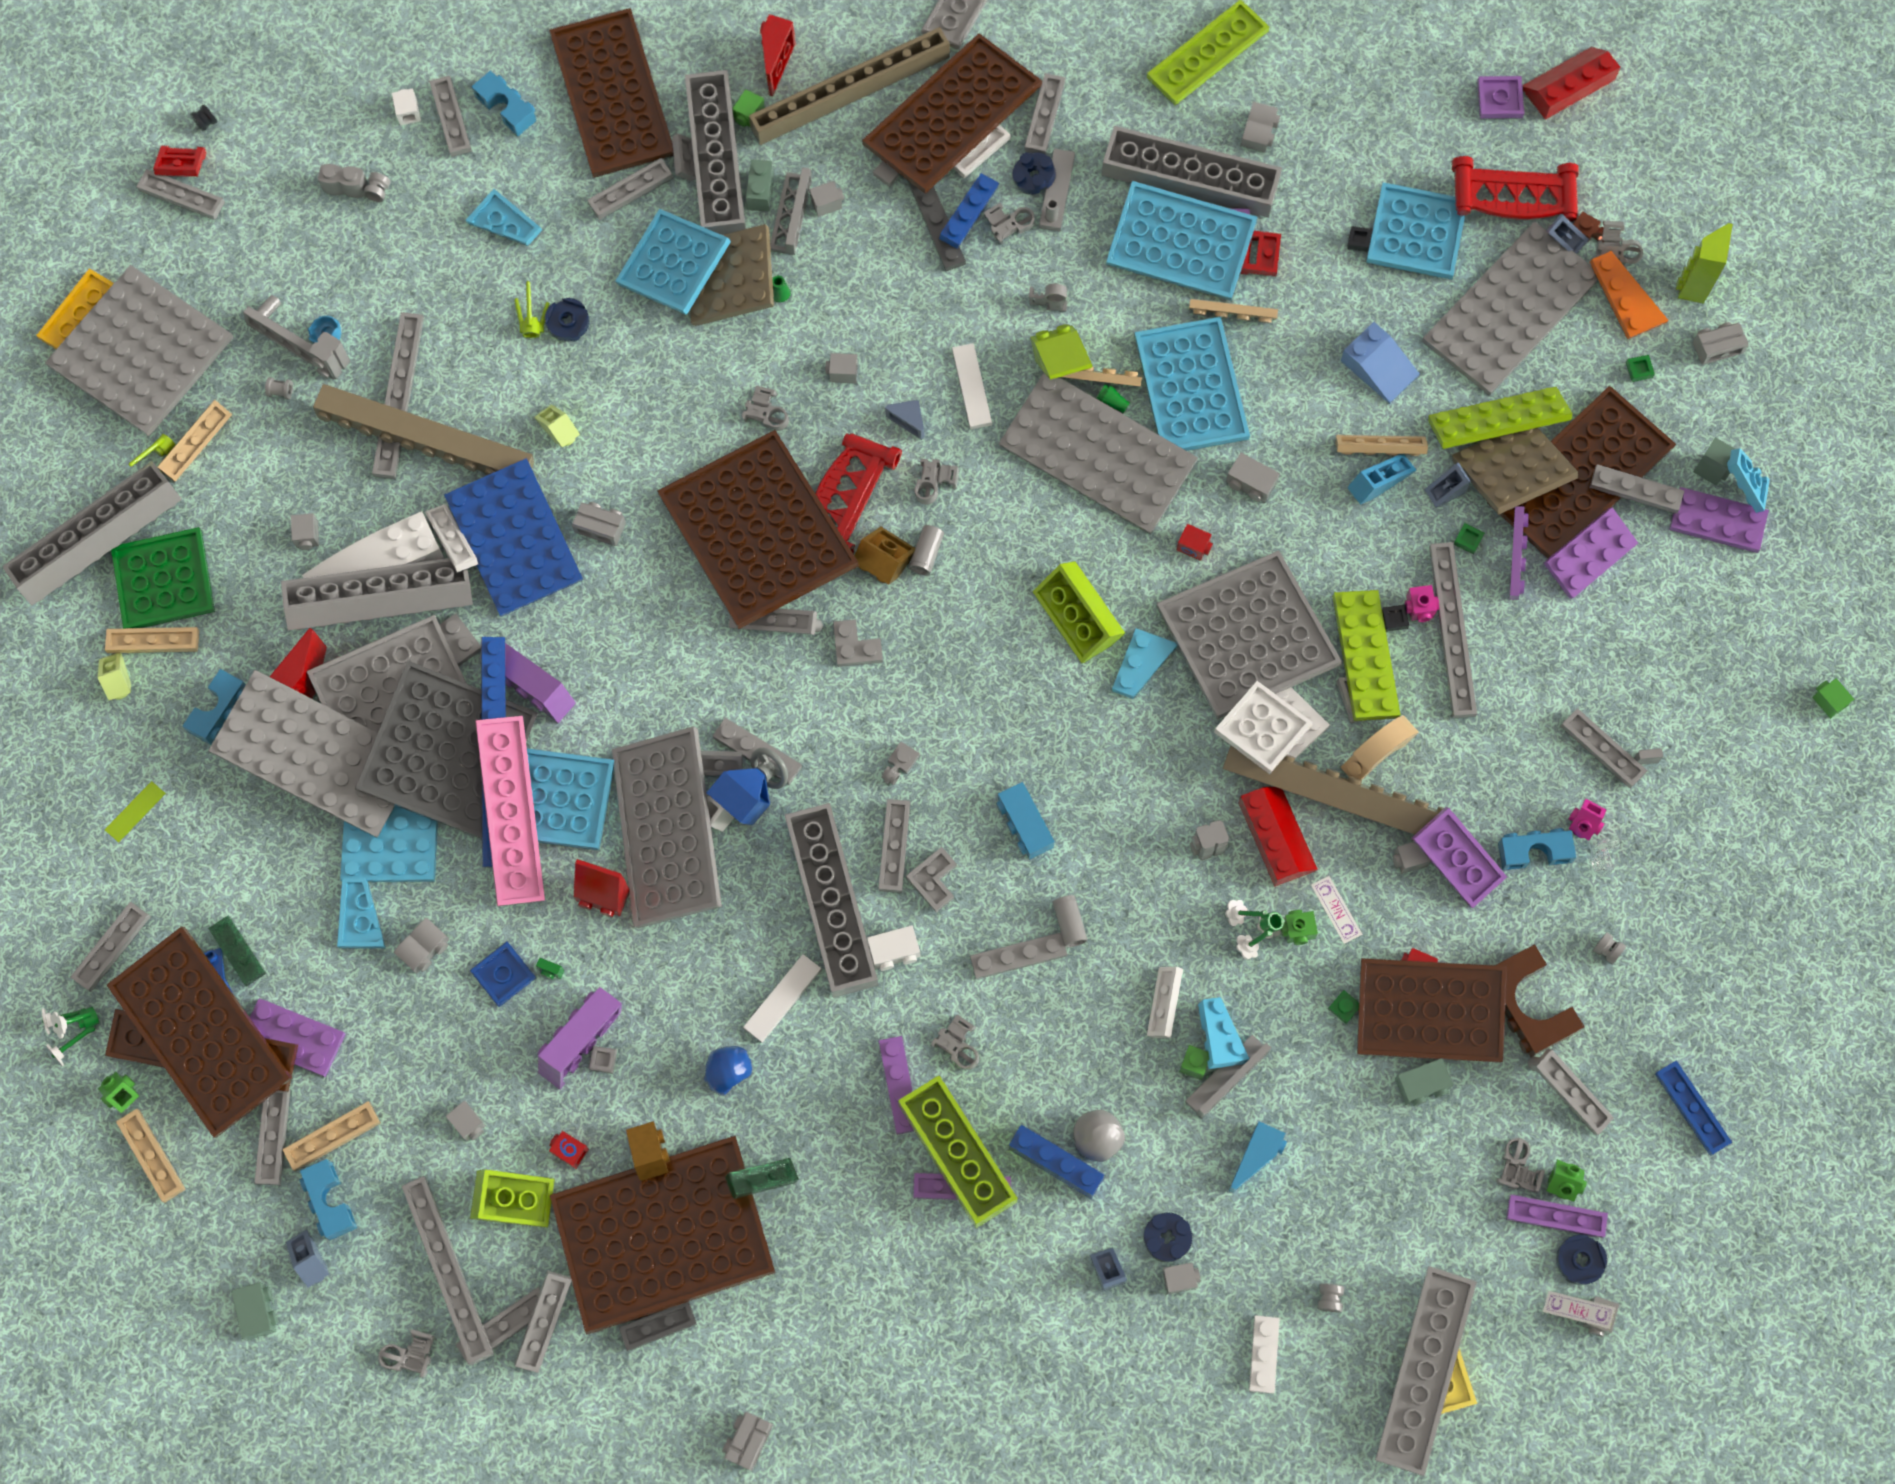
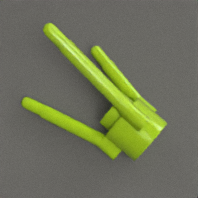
M527 281V317L523 320L517 298L514 299L522 336L525 338H538L540 333H544L545 314L550 303H545L539 322L538 318L532 316L530 281Z
M162 434L149 448L129 462L128 465L132 467L153 450L160 457L167 456L176 444L167 435Z

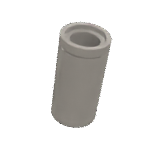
M931 525L923 526L909 565L911 571L925 576L931 574L944 536V532L941 529Z
M1068 895L1054 900L1052 903L1065 947L1069 948L1086 943L1088 939L1075 896Z

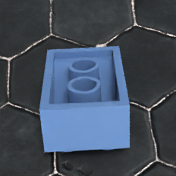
M1375 322L1343 351L1341 362L1389 404L1420 375L1392 337Z

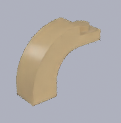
M1404 715L1398 717L1365 741L1352 753L1353 755L1341 766V769L1348 776L1363 780L1379 763L1393 752L1406 746L1419 732Z

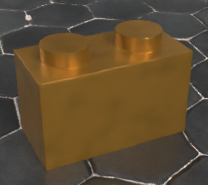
M654 1121L626 1129L634 1167L639 1180L642 1181L668 1173L666 1163L670 1162L667 1149H662L661 1144L665 1143L662 1129L657 1130Z

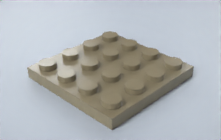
M766 224L723 235L728 237L731 243L690 309L692 325L698 326L774 307L769 227Z
M1539 428L1485 439L1452 454L1454 464L1459 463L1472 485L1498 515L1578 478V471Z

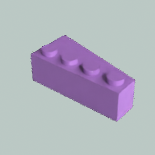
M505 643V686L508 688L513 687L516 693L523 699L527 698L537 709L543 711L559 723L576 704L574 699L560 681Z
M601 987L595 992L591 991L586 996L585 1004L580 1009L576 1008L568 1018L569 1022L564 1027L560 1026L555 1031L553 1040L549 1044L545 1043L537 1053L538 1074L559 1090L565 1085L563 1078L567 1073L571 1072L573 1074L579 1067L578 1064L582 1059L581 1055L583 1053L585 1055L589 1054L593 1046H595L597 1042L596 1036L602 1037L621 1013L622 1003Z

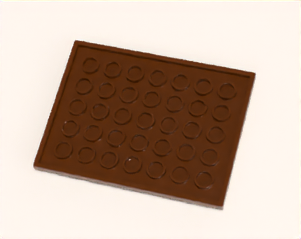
M776 430L657 490L659 497L738 630L859 566L857 559Z
M736 1136L670 1156V1162L666 1163L668 1173L640 1181L635 1168L550 1195L584 1330L587 1335L776 1273Z

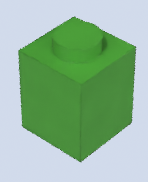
M745 89L732 108L736 123L743 127L748 126L751 128L749 115L765 108L764 98Z
M1837 678L1830 683L1827 680L1821 683L1816 688L1818 692L1812 697L1830 719L1855 700Z
M1189 1045L1179 1072L1202 1080L1208 1065L1207 1062L1210 1060L1209 1052Z

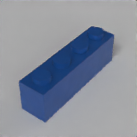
M1020 1125L1009 1144L1010 1151L1090 1199L1093 1198L1105 1175L1023 1125Z

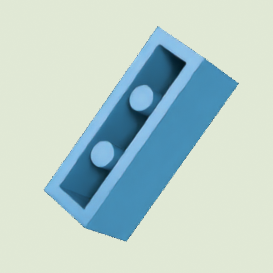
M1021 782L998 793L997 808L1001 815L1006 814L1009 820L1006 823L1012 835H1017L1020 841L1017 842V845L1022 855L1027 854L1030 860L1053 849L1055 841L1024 783Z

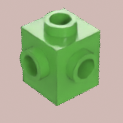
M1293 910L1288 912V915H1285V922L1281 928L1282 937L1286 936L1287 943L1294 942V945L1307 944L1308 940L1316 939L1318 931L1314 911L1302 912V910Z
M116 1071L112 1075L107 1076L98 1088L103 1095L100 1098L102 1102L109 1108L114 1106L121 1113L139 1095L133 1088L135 1082L126 1074L122 1077Z
M1557 1159L1548 1177L1546 1191L1555 1194L1561 1199L1574 1202L1577 1195H1582L1586 1188L1587 1181L1584 1180L1585 1170L1577 1165L1568 1164Z

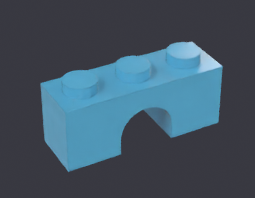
M491 70L471 86L475 97L488 110L497 104H507V107L500 114L503 123L515 135H521L537 121L534 113L536 110L533 105L528 101L524 102L516 89H510L503 77L500 75L496 76Z
M220 669L208 686L213 695L218 697L217 706L211 711H202L195 707L183 724V728L193 736L212 745L246 684Z
M1563 828L1552 829L1550 833L1531 831L1527 835L1518 836L1517 833H1510L1504 835V838H1501L1498 843L1502 870L1526 868L1530 863L1529 850L1531 849L1542 850L1547 856L1549 865L1568 864L1576 859L1572 830L1564 831Z
M325 1159L300 1170L302 1178L299 1181L303 1191H308L311 1200L308 1201L311 1212L318 1217L319 1222L316 1223L320 1235H325V1238L332 1240L357 1229L353 1214L347 1204L343 1203L336 1207H329L326 1202L329 1190L341 1184L333 1163Z

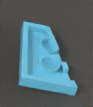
M495 189L488 194L465 220L468 224L529 246L542 231L540 226Z
M1740 448L1731 450L1730 460L1727 462L1729 472L1734 474L1739 489L1743 490L1747 503L1752 505L1756 513L1765 511L1770 479L1767 476L1761 477V470L1758 467L1753 468L1752 460Z
M1136 628L1112 691L1134 699L1152 675L1178 647L1176 642Z
M342 878L338 948L386 949L369 883L366 878Z
M1222 998L1203 999L1198 1004L1201 1026L1206 1033L1205 1050L1209 1051L1208 1069L1245 1064L1249 1060L1248 1054Z

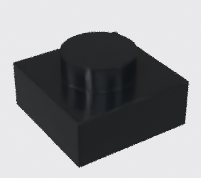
M1351 226L1347 249L1368 252L1373 229Z
M1405 604L1382 608L1386 632L1409 628Z

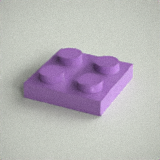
M1522 76L1478 77L1480 119L1523 118Z

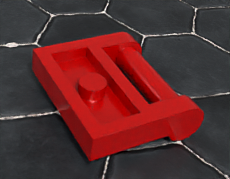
M161 145L153 167L155 175L198 177L202 162L206 157L205 147H197L196 149L170 148L168 145Z
M1254 231L1240 274L1276 277L1281 234ZM1252 241H1258L1256 264L1249 263Z

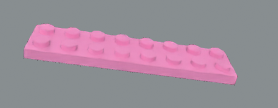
M523 716L476 720L497 906L545 901Z

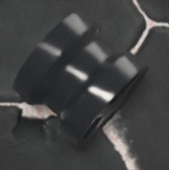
M205 104L200 106V110L190 113L193 121L203 132L207 130V126L217 122L215 116Z

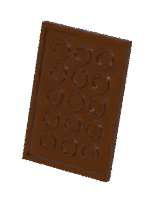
M1361 958L1357 1054L1503 1063L1507 966Z

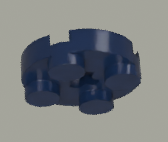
M1026 152L1016 162L1012 175L1015 184L1021 192L1034 195L1040 193V190L1045 187L1048 189L1053 184L1056 178V170L1052 159L1046 154ZM1037 170L1039 172L1038 174H1034V176L1031 177L1030 173L1032 171Z
M564 298L558 303H552L545 314L548 332L560 341H578L586 333L590 324L589 314L582 302L573 298ZM571 316L572 322L565 324L562 319Z
M1171 1212L1155 1215L1147 1223L1143 1235L1147 1250L1155 1259L1162 1262H1173L1181 1259L1189 1251L1193 1239L1190 1224L1180 1215ZM1167 1230L1171 1231V1235L1175 1237V1240H1171L1169 1244L1164 1243L1165 1239L1161 1238V1234H1166Z
M1575 1235L1565 1240L1558 1248L1556 1262L1560 1273L1568 1282L1588 1285L1600 1279L1607 1266L1608 1259L1604 1247L1598 1241L1587 1235ZM1578 1253H1581L1583 1257L1587 1256L1588 1261L1585 1262V1267L1576 1263Z

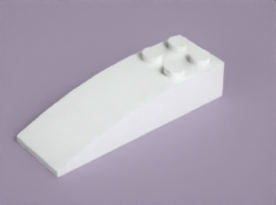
M421 511L353 543L302 576L303 578L433 561L444 559V556Z

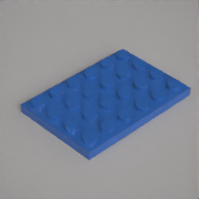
M527 458L444 494L461 533H463L477 558V567L500 617L583 580Z

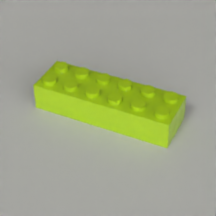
M940 1075L898 1100V1106L975 1228H978L1017 1203L1018 1198Z

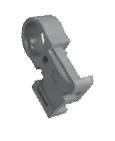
M998 203L985 211L984 217L992 225V234L998 243L1002 245L1003 239L1016 231L1021 234L1033 227L1034 213L1031 209L1021 207L1008 215L1004 214L1002 204ZM1018 214H1029V216L1023 219L1022 221L1018 223L1016 222L1015 219Z
M1603 221L1602 240L1599 239L1597 242L1596 257L1612 251L1622 263L1634 264L1640 261L1643 256L1641 244L1637 240H1622L1623 238L1620 237L1621 231H1624V223L1621 221ZM1624 251L1639 252L1633 258H1627L1623 255Z
M1059 283L1048 284L1045 287V295L1042 292L1040 296H1038L1037 292L1035 295L1033 287H1030V305L1046 306L1047 304V310L1067 311L1066 286Z
M757 385L752 402L750 400L746 402V411H743L742 414L745 422H747L748 418L761 421L765 427L776 431L787 427L789 416L782 407L771 406V396H777L775 390ZM776 412H782L785 414V419H777L772 417V415ZM770 421L779 423V425H773Z
M928 459L920 460L921 467H923L921 479H917L915 486V495L918 502L925 505L933 503L938 497V483L948 482L949 485L953 486V489H957L958 466L940 465V461L937 459H933L932 462H929ZM926 487L925 497H921L919 491ZM930 488L934 489V492H933V494H932L931 496H930Z
M957 1014L947 1028L949 1030L946 1034L947 1030L942 1028L938 1033L937 1039L934 1038L932 1041V1046L935 1048L938 1045L952 1055L950 1059L960 1068L971 1070L978 1065L979 1054L974 1047L967 1045L963 1041L966 1040L965 1035L967 1032H972L976 1027ZM965 1049L972 1050L975 1055V1060H973L971 1057H969L962 1051ZM959 1055L971 1063V1065H962L958 1060Z
M1514 1138L1506 1144L1503 1160H1506L1501 1179H1496V1182L1502 1186L1507 1185L1511 1189L1521 1187L1537 1193L1540 1190L1545 1170L1533 1172L1528 1170V1166H1525L1530 1155V1146L1524 1139ZM1513 1142H1518L1515 1155L1512 1157L1509 1153V1146ZM1522 1146H1524L1525 1155L1522 1159H1519ZM1536 1174H1538L1536 1184L1533 1186Z
M411 1329V1337L414 1338L411 1346L408 1345L407 1347L409 1350L395 1344L385 1345L380 1350L379 1362L386 1369L401 1372L402 1368L421 1373L420 1377L425 1378L428 1372L427 1367L431 1363V1357L428 1355L435 1336ZM416 1336L421 1337V1338H425V1339L427 1338V1341H426V1340H423V1339L416 1338ZM396 1348L400 1351V1356L385 1351ZM383 1357L399 1362L394 1366H389L384 1362Z

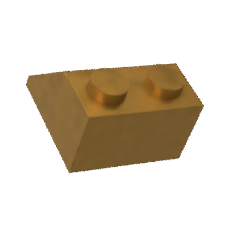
M879 527L861 539L854 556L861 570L868 571L876 576L880 582L889 585L898 579L909 564L915 547L883 527Z

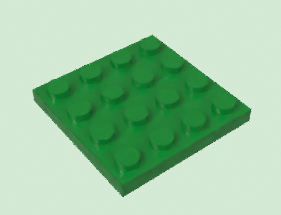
M200 527L124 543L111 549L123 629L146 628L215 612L203 534Z

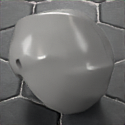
M1094 1110L1086 1112L1078 1118L1074 1125L1073 1138L1075 1148L1091 1161L1103 1162L1110 1159L1121 1149L1125 1142V1134L1120 1122L1108 1111Z

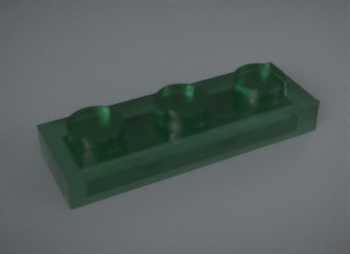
M229 915L208 928L245 986L250 985L266 974L263 966Z
M791 1158L731 1172L725 1176L733 1199L794 1184L799 1180Z

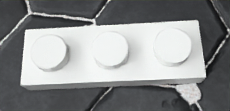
M1159 967L1147 1036L1151 1038H1171L1183 969L1179 967Z
M1254 1316L1249 1391L1275 1393L1280 1318Z

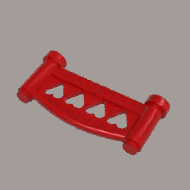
M1469 156L1455 157L1451 161V168L1455 176V207L1458 215L1466 216L1471 213V210L1501 218L1530 220L1562 214L1570 222L1575 221L1578 216L1576 178L1579 176V166L1576 163L1560 164L1557 166V174L1474 169L1473 158ZM1482 185H1485L1492 195V201L1477 199L1476 194ZM1504 186L1513 196L1514 202H1508L1507 200L1501 202L1498 200L1497 196ZM1525 187L1534 197V204L1528 201L1526 203L1519 201V196ZM1546 188L1556 200V205H1551L1550 203L1542 204L1540 202V197Z
M846 433L842 441V446H845V450L829 467L815 494L827 513L837 524L838 531L854 554L855 544L848 542L884 467L895 470L901 459L902 449L895 446L889 448L856 434ZM857 457L866 470L848 472L846 467L851 465V458ZM848 476L857 489L838 491L836 488L841 484V478ZM839 495L847 508L829 510L827 506L832 502V496Z

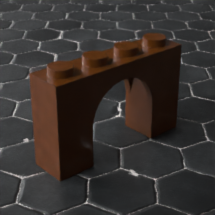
M1535 944L1495 965L1507 966L1505 1015L1508 1020L1506 1022L1511 1032H1516L1520 1039L1519 1045L1525 1054L1528 1053L1530 1057H1533L1575 1035L1584 1028L1573 1007L1545 1020L1530 1018L1518 1007L1515 998L1518 983L1547 966Z

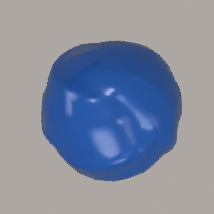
M726 1046L717 1048L709 1054L704 1080L712 1092L718 1095H726L733 1086L751 1076L752 1063L747 1051L738 1046Z

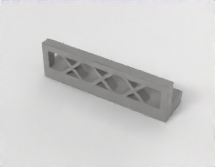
M802 167L801 174L786 172L770 243V249L773 252L792 255L796 253L812 181L810 168ZM790 179L799 181L798 188L794 191L789 187ZM793 197L795 199L794 207L788 210L784 205L785 201ZM789 216L791 219L789 227L784 229L780 222ZM785 235L786 247L776 246V240Z
M1251 1035L1243 1043L1249 1060L1242 1065L1218 1068L1185 1103L1203 1119L1269 1053L1271 1047L1267 1043L1263 1045L1257 1038Z

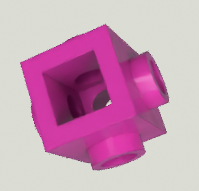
M1432 585L1409 588L1405 606L1407 614H1410L1411 621H1430L1434 618L1437 610H1439V600L1437 596L1434 597Z
M1585 799L1580 809L1575 807L1569 817V820L1572 821L1569 830H1572L1573 834L1577 837L1590 841L1593 834L1598 835L1605 823L1601 821L1606 813V809Z

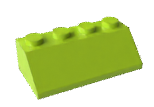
M1727 223L1702 239L1699 246L1694 247L1692 257L1690 256L1688 259L1687 267L1683 268L1681 277L1677 279L1675 289L1679 290L1678 299L1704 304L1727 263L1732 223Z
M1076 561L1059 564L1032 591L1081 663H1085L1108 649L1125 634Z

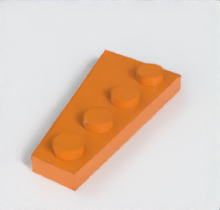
M1612 251L1590 261L1627 339L1669 321Z

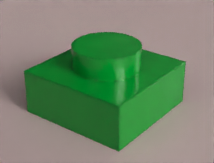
M1649 355L1627 359L1626 366L1631 382L1654 377L1655 372Z
M1464 523L1453 545L1474 554L1485 532Z
M539 958L536 964L538 970L541 971V976L553 980L554 977L562 978L564 973L562 966L543 958Z
M1343 990L1329 1006L1328 1010L1347 1024L1359 1010V1002Z

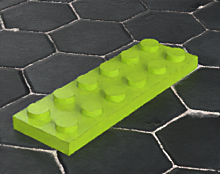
M1239 0L1150 70L1146 78L1176 106L1269 32L1270 26L1247 4Z
M1557 386L1428 415V422L1442 449L1572 420V412Z
M1379 591L1334 592L1332 598L1353 720H1383L1400 717Z

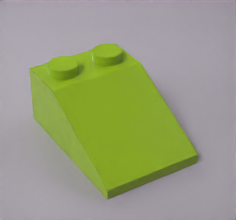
M1063 324L1058 326L1056 330L1049 332L1048 330H1042L1037 332L1035 336L1030 337L1035 362L1050 380L1093 368L1081 338L1072 325Z
M487 1169L477 1170L470 1219L548 1228L551 1209L550 1195L553 1194L555 1179Z

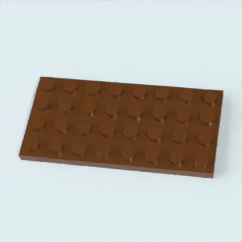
M631 8L549 29L593 178L657 161L660 158L664 159L674 156L673 143Z
M978 33L862 139V145L926 194L1040 88L1042 80Z
M1609 385L1551 440V443L1578 471V478L1518 505L1524 507V513L1529 514L1528 527H1523V536H1527V540L1546 558L1551 557L1604 511L1613 507L1622 498L1589 488L1594 468L1597 464L1643 478L1676 446V443ZM1515 507L1499 514L1513 528Z
M181 926L107 984L109 990L213 1138L220 1136L293 1079L186 927Z

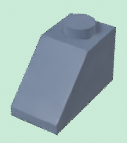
M307 1229L285 1242L292 1266L307 1287L321 1282L329 1275L326 1262Z

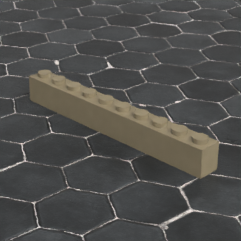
M938 27L749 115L751 130L759 144H765L949 58L950 43L942 29Z
M326 384L322 385L313 405L316 416L322 421L330 422L331 420L346 429H351L352 427L366 436H380V439L387 443L398 442L405 449H416L422 451L428 457L437 456L443 458L449 464L454 465L458 463L464 465V468L473 472L478 470L484 472L485 475H489L526 458L531 468L534 465L533 454Z
M1230 745L1223 769L1412 834L1420 831L1444 809L1439 806L1438 809L1428 807L1429 803L1420 799H1416L1415 802L1407 800L1405 794L1393 791V794L1384 792V788L1376 784H1371L1370 787L1361 784L1362 780L1349 776L1348 779L1340 777V773L1327 768L1326 772L1317 769L1318 765L1308 761H1304L1303 764L1296 762L1295 757L1288 754L1271 774H1268Z

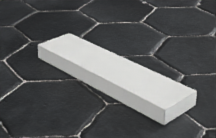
M974 343L952 347L970 430L992 426Z
M444 504L426 511V517L456 572L477 565V558L463 533H461L448 506Z
M803 954L743 1028L763 1043L822 969Z

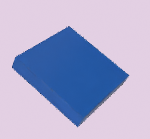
M508 941L470 970L498 1007L502 1006L536 979L535 975Z

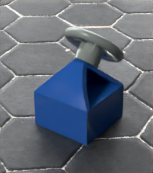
M758 748L752 753V769L724 771L706 792L740 823L753 826L770 806L767 787L780 789L788 781V771L783 760L774 751L767 748ZM766 756L773 759L775 763L778 765V767H775L771 762H769ZM758 757H759L760 761L762 762V763L759 764V765H758ZM774 775L781 776L779 782H773L770 779Z

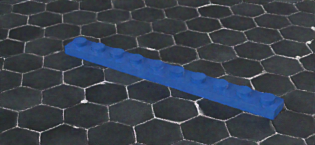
M481 637V720L505 718V637ZM482 783V867H492Z

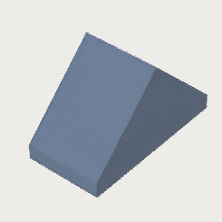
M1562 214L1558 216L1546 231L1551 238L1560 243L1566 250H1572L1576 254L1589 240Z
M919 400L889 404L885 407V414L888 419L922 440L924 438V426Z
M1456 463L1424 490L1434 506L1438 508L1465 494L1471 481L1461 465Z
M1113 1247L1090 1255L1102 1292L1126 1284V1275Z

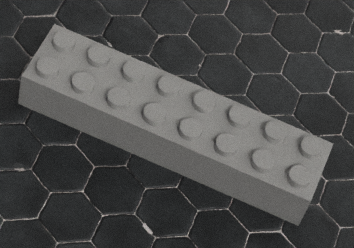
M728 71L685 75L701 226L721 235L746 229Z
M1118 126L1113 128L1102 165V176L1132 183V181L1228 208L1250 209V213L1268 218L1282 167Z
M151 461L2 567L15 587L33 606L35 603L42 601L56 588L63 586L73 576L80 574L87 566L98 561L111 549L118 547L125 539L136 534L149 522L156 520L166 510L174 507L182 498L153 461Z
M449 558L281 581L283 607L288 630H301L309 627H322L331 624L473 605L468 570L464 569L456 572Z
M830 803L785 814L833 998L879 986Z

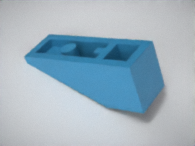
M1400 454L1361 471L1347 488L1361 505L1389 490L1413 474L1416 469L1404 454Z
M1260 1121L1257 1123L1229 1189L1230 1192H1235L1276 1157L1277 1153L1282 1155L1287 1141L1283 1140L1286 1133Z

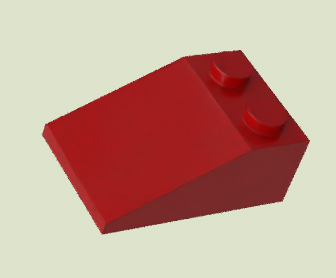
M769 14L766 22L763 21L761 24L760 34H762L761 45H763L769 96L773 97L796 42L793 21Z
M309 628L269 677L313 699L316 691L307 671L323 664L327 646L315 631Z
M577 859L575 862L574 898L578 902V906L587 910H591L592 907L599 909L601 914L608 917H613L614 915L621 916L630 893L622 874Z

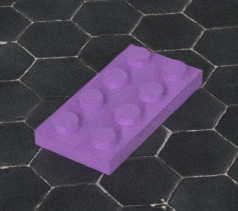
M1683 487L1679 488L1684 490L1678 513H1673L1669 530L1755 553L1760 551L1769 510L1765 509V511L1756 513L1752 505Z
M1611 507L1580 531L1543 564L1571 599L1635 547L1638 542L1613 507Z
M1445 807L1412 837V840L1471 908H1474L1507 878L1505 873L1449 807Z
M260 998L250 1015V1019L264 1038L299 1044L294 1065L326 1077L346 1035L345 1032Z

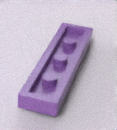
M1521 506L1515 507L1510 600H1519V594H1524L1525 580H1520L1521 572H1525L1526 558H1522V549H1527V536H1523V527H1528L1529 514L1524 513V507Z
M902 1036L879 1040L896 1134L914 1132L898 1106V1100L913 1091Z
M914 1173V1199L957 1200L942 1174ZM1004 1176L1011 1187V1177Z
M1516 1195L1509 1196L1506 1220L1598 1238H1605L1608 1213Z

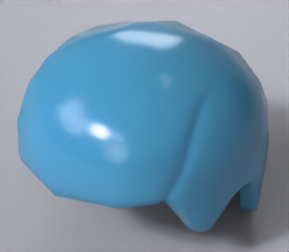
M320 316L308 328L310 336L308 339L314 344L318 342L317 339L323 332H327L340 340L342 331L340 323L332 316Z

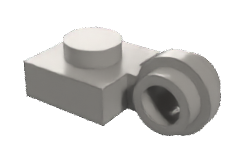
M900 742L888 759V762L894 765V767L888 766L881 778L884 779L886 784L889 785L891 783L894 785L901 775L898 772L899 769L908 774L920 757V753Z

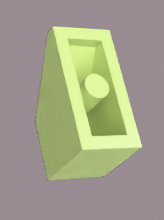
M552 404L534 417L553 441L561 447L571 445L576 440V437L580 435L567 414Z
M115 653L99 659L97 678L108 700L125 698L131 693V682L122 653Z

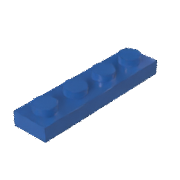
M980 173L940 233L939 239L958 249L996 192L999 183Z
M1677 1060L1655 1073V1076L1710 1156L1733 1143Z

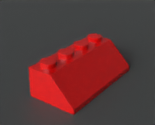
M1590 47L1522 85V89L1546 120L1615 81L1621 67L1609 51Z
M1263 787L1240 796L1238 804L1274 887L1318 871L1283 789Z

